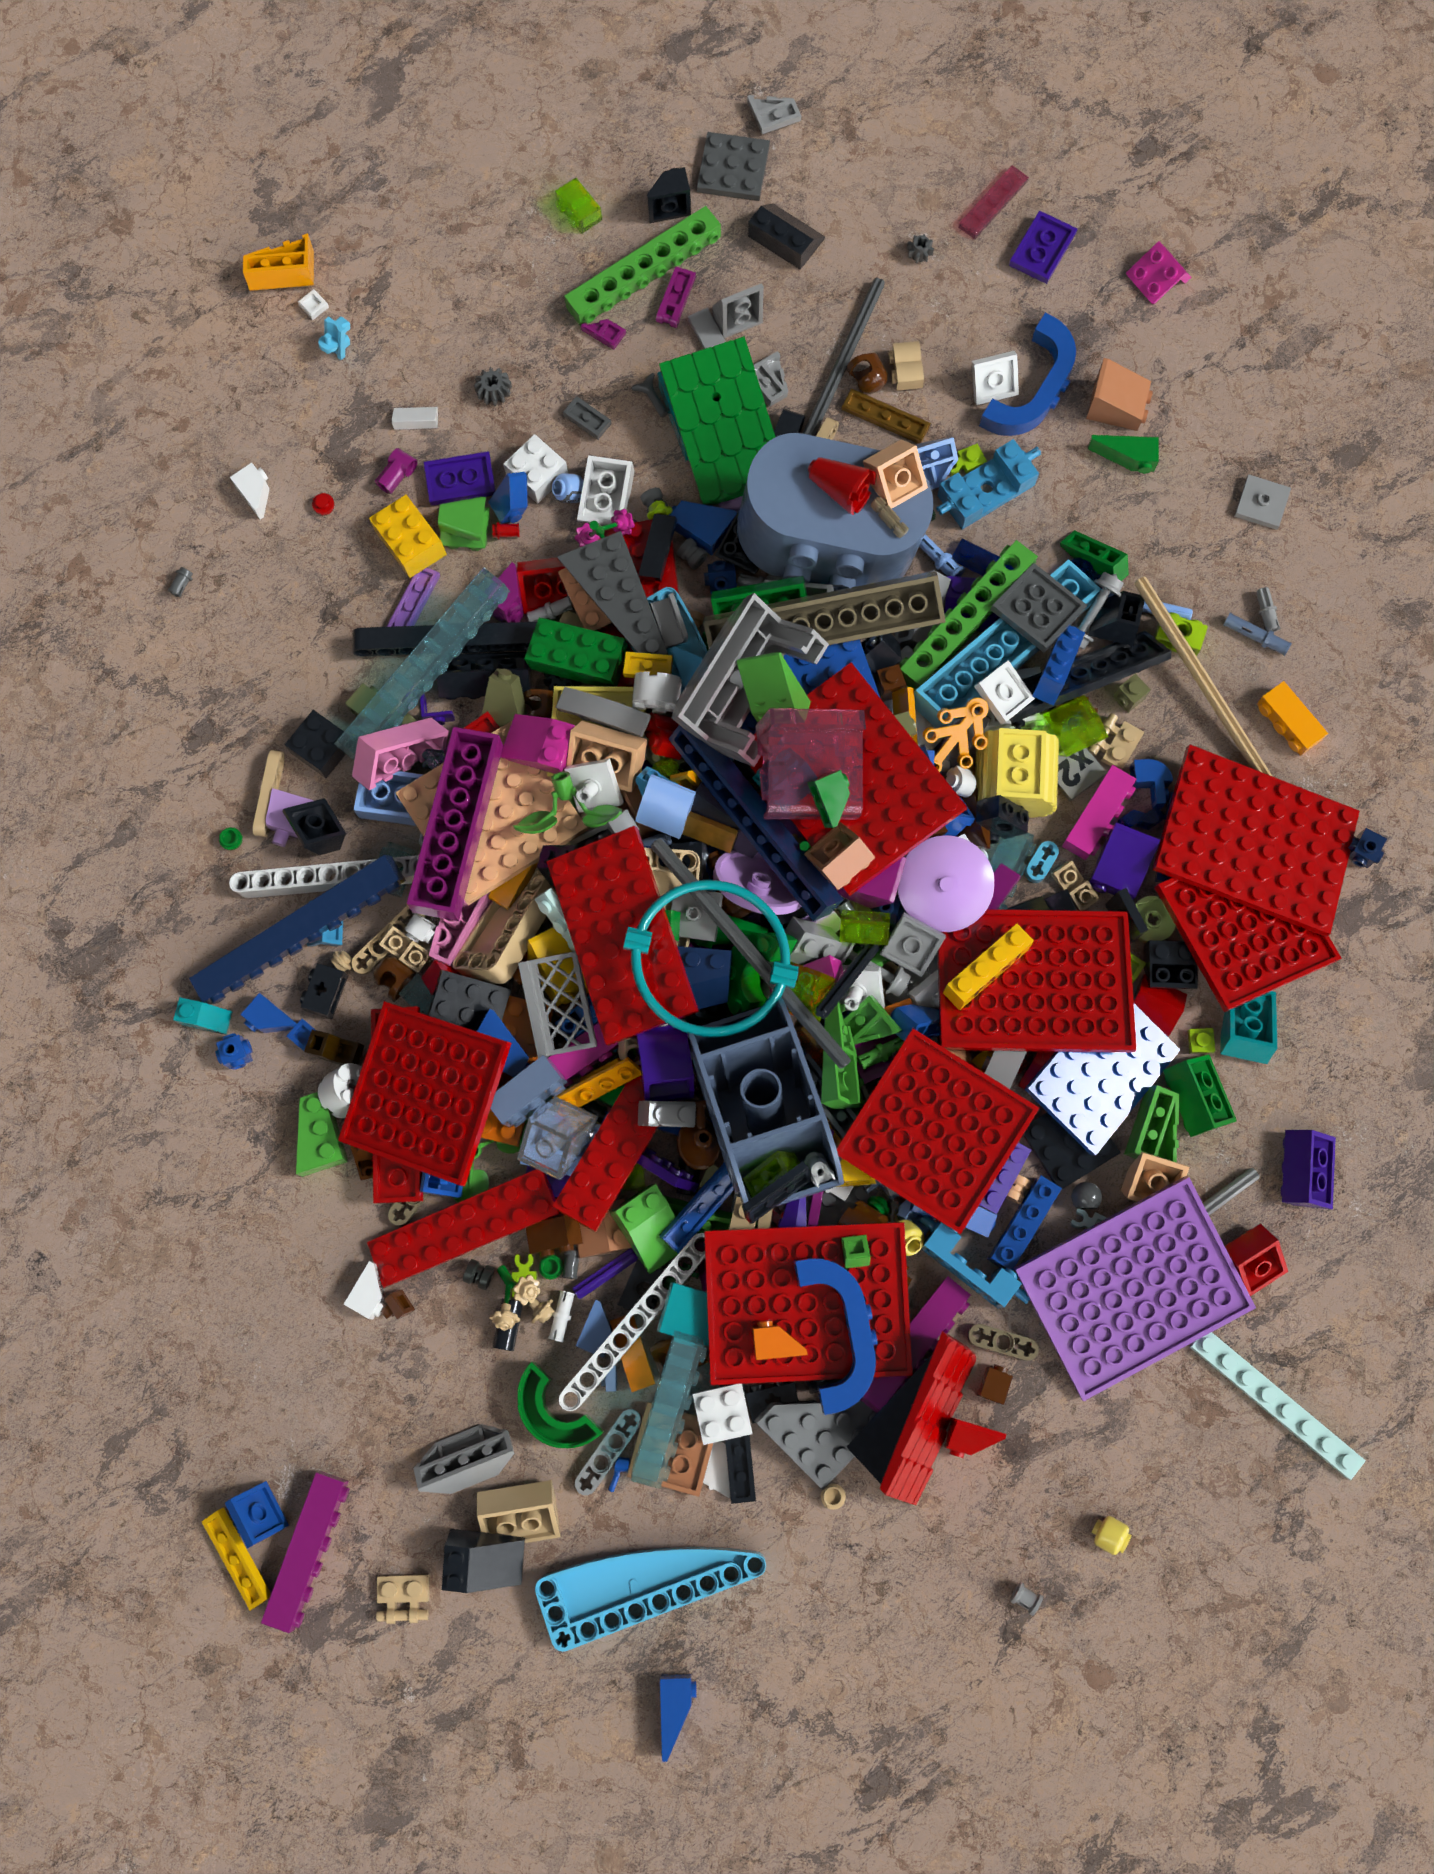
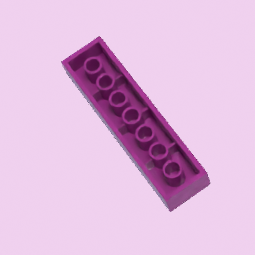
M453 727L407 900V905L412 913L459 921L503 750V743L498 734Z

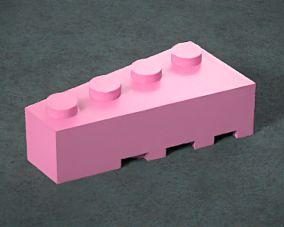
M427 718L359 736L352 777L365 788L371 790L376 787L375 783L381 780L386 782L392 779V774L400 770L405 772L411 769L415 762L420 761L422 763L443 752L446 748L449 731L433 718Z
M490 892L469 906L464 900L459 921L440 918L429 952V957L433 961L437 960L453 967L455 957L492 902L488 897Z

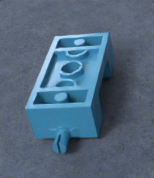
M1013 439L996 449L993 459L962 477L959 472L940 483L937 496L943 504L936 507L937 512H939V515H943L949 511L963 530L1019 496L1036 484L1039 472L1031 460L1041 455L1040 449L1036 446L1025 453ZM987 484L993 490L986 493L982 491L981 486Z
M926 1216L921 1217L919 1222L931 1232L924 1241V1245L921 1248L922 1251L997 1309L1004 1308L1014 1295L1025 1304L1028 1303L1030 1299L1020 1287L1022 1283L1017 1280L1019 1277L1014 1271L1009 1268L997 1269L986 1281L987 1276L977 1268L970 1269L966 1266L967 1260L958 1253H950L961 1239V1236L957 1234L958 1232L942 1222H935Z

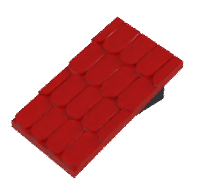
M942 1331L932 1355L847 1445L852 1454L881 1484L879 1489L886 1496L915 1506L933 1473L931 1467L947 1435L946 1429L963 1396L961 1391L976 1362V1354L969 1347Z

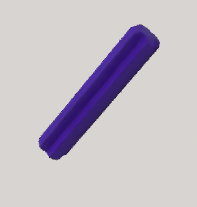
M631 1248L626 1250L573 1286L572 1289L575 1295L582 1299L636 1262L638 1257L634 1250Z

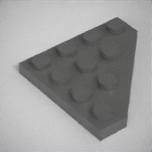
M816 1400L796 1401V1403L771 1402L754 1421L824 1490L855 1457L847 1448V1445L877 1413L861 1400L846 1410L828 1415L823 1414L821 1404Z

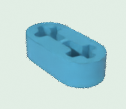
M1045 841L1038 847L1025 870V876L1030 882L1039 883L1046 877L1059 854V848L1054 842ZM1050 848L1052 855H1049L1046 860L1041 859L1044 855L1043 850ZM1039 863L1042 867L1039 871L1040 874L1035 877L1032 875L1033 870L1030 868L1035 869Z

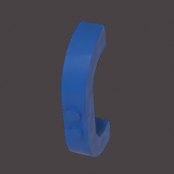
M1045 312L1034 330L1032 341L1046 348L1054 359V365L1035 397L1028 404L1020 407L1007 406L992 398L982 414L979 427L998 435H1020L1036 428L1047 416L1050 409L1055 410L1060 401V397H1058L1060 392L1065 393L1071 382L1069 377L1076 358V345L1073 336L1060 320Z
M810 1257L793 1260L798 1286L826 1284L832 1286L842 1299L852 1351V1365L847 1375L840 1381L817 1386L823 1414L828 1415L841 1412L856 1404L865 1395L874 1378L876 1368L874 1345H877L878 1342L875 1329L871 1330L869 1320L873 1319L870 1304L866 1305L863 1292L856 1279L842 1266L823 1258Z

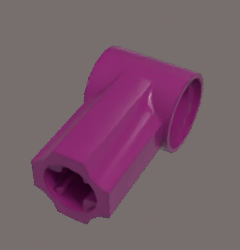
M399 448L394 449L388 458V465L376 478V485L385 493L392 494L405 476L409 477L415 471L418 463L417 460Z

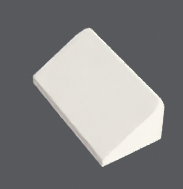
M438 407L394 408L392 415L394 430L438 428Z

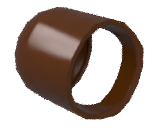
M876 353L858 355L847 365L849 375L857 380L858 388L863 393H876L887 382V372ZM861 361H867L870 364L868 368L862 371H853Z
M543 689L525 691L523 693L525 704L532 708V711L527 715L552 718L554 692ZM532 696H538L541 701H535L529 698Z
M390 956L383 959L376 966L373 976L377 985H384L390 989L388 997L395 1002L412 985L416 978V973L397 957Z

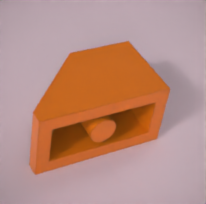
M772 1320L759 1321L757 1326L752 1327L756 1360L807 1355V1349L779 1325L773 1324Z

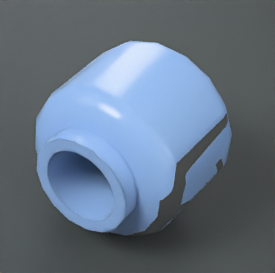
M559 474L552 483V492L561 503H578L581 500L584 481L577 474Z

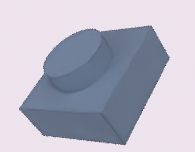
M614 1366L601 1381V1386H606V1392L617 1391V1366Z

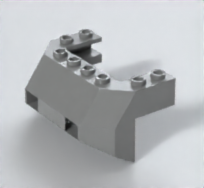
M753 593L747 596L727 619L680 695L672 719L686 731L721 754L754 767L767 746L755 741V736L751 732L740 728L751 709L737 665V659L780 652L783 657L788 655L817 665L829 644L814 629L782 620Z

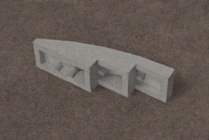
M564 687L555 707L560 712L576 715L583 720L638 737H643L651 718L650 714L568 687Z

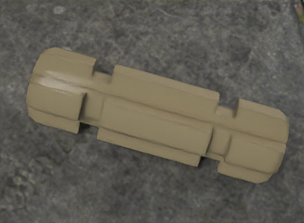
M880 496L874 499L871 503L872 509L876 513H880L879 517L890 529H894L893 533L898 538L906 535L909 528L904 522H900L901 519L889 505H885V500Z

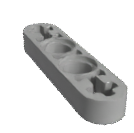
M628 1409L619 1416L575 1480V1488L580 1494H592L641 1425L642 1418L638 1411ZM634 1414L636 1416L634 1420L637 1424L636 1426L630 1425L626 1432H630V1435L627 1437L622 1431L617 1430L616 1427L619 1424L623 1428L626 1423L624 1416ZM613 1434H618L623 1439V1444L618 1449H614L609 1445V1438ZM598 1455H604L608 1459V1466L603 1470L597 1469L594 1465L595 1457ZM590 1466L601 1477L597 1479L594 1476L590 1482L593 1485L592 1489L587 1487L583 1490L580 1479H586L591 1472L587 1471V1468Z

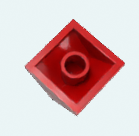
M1144 974L1133 999L1134 1004L1169 1037L1184 1012L1188 994L1171 988H1149Z

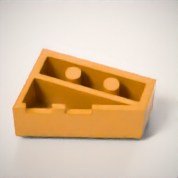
M308 233L302 235L300 240L291 243L287 240L282 242V246L273 249L266 247L243 255V274L249 290L314 285V250Z

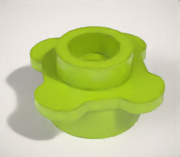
M656 501L649 506L647 518L653 519L654 514H671L673 509L671 506L667 507L663 501Z

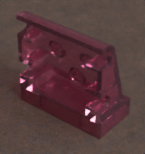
M770 708L756 725L758 756H763V766L760 769L762 800H767V811L764 814V819H821L807 782L836 770H841L847 776L849 781L848 789L850 791L840 819L857 820L861 816L863 809V731L866 729L864 710Z

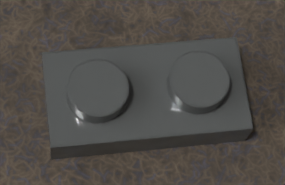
M577 396L563 411L564 417L597 440L600 439L611 425V420Z

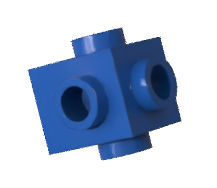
M239 1034L226 1035L222 1037V1041L216 1043L218 1048L215 1051L217 1060L229 1069H240L246 1066V1063L253 1061L251 1056L253 1050L249 1040Z

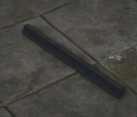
M879 927L816 1006L815 1015L817 1017L825 1019L832 1012L889 938V930L887 928Z

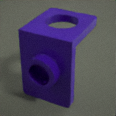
M423 692L420 693L422 719L433 718L440 725H444L445 722L455 721V716L451 710L428 713L426 697Z

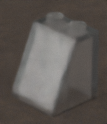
M555 1096L529 1117L517 1160L561 1180L592 1138L598 1116Z

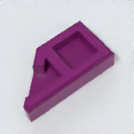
M609 319L600 320L599 323L588 325L584 323L580 326L581 331L613 350L626 334V329Z

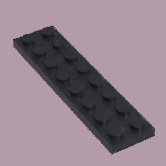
M1143 631L1136 635L1133 646L1115 642L1075 658L1054 706L1139 673L1152 666L1159 665L1171 659V650L1148 632ZM1042 672L1022 680L1032 695ZM1035 698L1009 720L1012 723L1021 721L1054 706Z

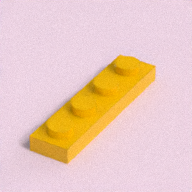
M225 1508L217 1510L201 1521L249 1610L251 1611L268 1600L271 1592Z

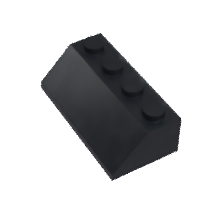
M527 652L441 654L436 672L439 698L455 700L459 697H468L470 699L485 697L489 677L497 669H507L512 674L518 675L523 693L530 690L532 687V670L524 659Z

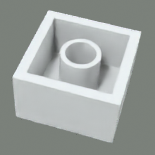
M535 434L504 463L506 475L507 473L525 471L527 474V495L537 504L552 491V483L559 474L568 473L566 461Z
M742 1384L729 1385L693 1394L703 1445L753 1434Z

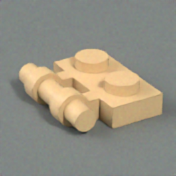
M1110 713L1108 718L1104 719L1100 725L1101 730L1098 735L1094 736L1091 740L1089 752L1096 756L1099 750L1105 753L1101 760L1103 763L1109 766L1114 765L1123 770L1144 731L1126 721L1123 722L1120 728L1117 727L1115 722L1118 716ZM1108 734L1115 737L1110 745L1105 742Z
M429 1574L383 1575L377 1577V1603H387V1611H377V1622L386 1621L387 1624H395L396 1621L418 1623L419 1620H428L429 1610H419V1602L429 1601ZM410 1602V1610H397V1603Z

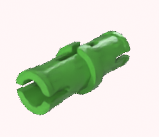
M897 1037L883 1045L881 1043L877 1044L875 1049L857 1056L859 1064L862 1065L863 1070H866L881 1061L884 1063L889 1061L891 1053L899 1051L904 1041Z

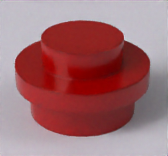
M326 493L316 495L312 501L314 511L320 515H329L335 506L332 496Z

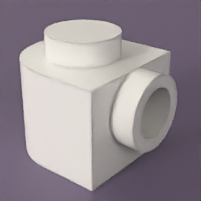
M957 765L948 770L945 780L957 795L962 797L971 796L976 788V779L972 772Z
M414 913L405 927V930L408 932L406 936L417 943L420 940L429 944L434 937V929L437 925L423 916Z

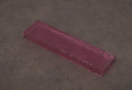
M1012 165L960 221L958 228L975 240L1028 182L1029 177Z

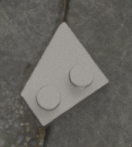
M754 95L747 96L748 105L761 134L801 121V113L794 98L783 97L779 99L767 96V100L754 99Z
M777 351L754 364L764 400L770 407L788 395L787 383L784 381V370L780 364V353Z

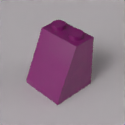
M902 857L851 896L842 887L837 892L842 897L870 909L894 903L907 858Z

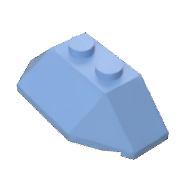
M954 437L916 444L922 468L931 490L940 486V483L946 479L952 467L958 461Z

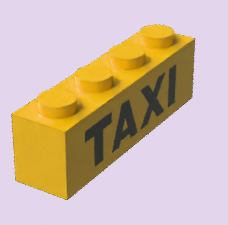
M1018 924L1014 925L950 981L943 994L961 1010L1026 953L1034 940Z

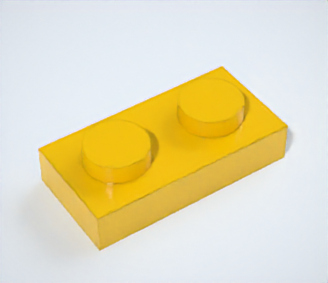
M626 652L623 675L624 677L635 678V674L638 672H650L649 675H657V672L671 674L673 656Z

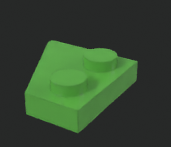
M869 995L859 1004L857 1010L852 1011L844 1019V1024L846 1026L850 1025L854 1045L902 1031L873 995Z

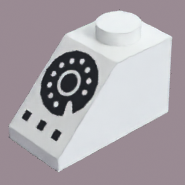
M368 1262L344 1303L345 1306L368 1319H374L375 1316L379 1317L386 1305L383 1303L384 1298H386L384 1288L382 1287L377 1266L374 1262Z

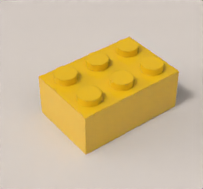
M407 494L369 517L375 532L409 578L447 555L440 538Z

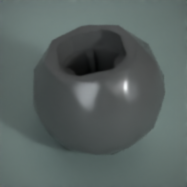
M1081 1182L1072 1190V1203L1077 1209H1097L1102 1201L1101 1190L1093 1183Z

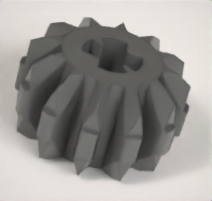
M490 366L488 372L482 370V376H476L475 392H477V397L480 400H484L486 405L493 402V405L496 406L497 401L504 403L505 397H510L511 381L506 372L502 373L500 368L493 371V368Z

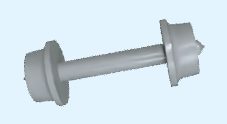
M1103 572L1101 577L1094 581L1102 590L1078 628L1085 632L1079 647L1083 650L1088 643L1094 641V639L1086 635V632L1108 595L1112 593L1118 597L1121 596L1120 590L1124 583L1117 579V574L1110 575Z
M844 936L840 938L843 943L834 958L840 960L842 965L847 958L853 961L858 954L852 950L856 943L855 938L848 939ZM870 961L867 966H879V965H877V964L873 963L872 961ZM899 966L894 974L881 967L882 979L889 982L885 989V994L891 993L899 997L904 990L909 989L908 982L911 976L903 970L904 967Z

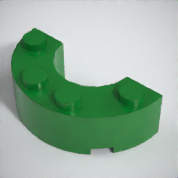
M775 932L755 933L746 936L768 962L780 961V948ZM786 934L791 955L798 940ZM733 946L730 950L732 952L727 1005L733 1015H737L762 1007L767 998L763 995L760 987V975L739 950Z
M531 1362L527 1366L518 1385L517 1406L523 1424L536 1439L551 1447L569 1449L584 1446L605 1432L588 1414L571 1422L562 1421L553 1416L547 1408L545 1400L546 1388L552 1378L536 1362Z

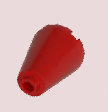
M822 457L812 460L808 467L809 479L851 515H854V512L859 513L872 493L868 491L870 484L875 486L876 472L869 468Z

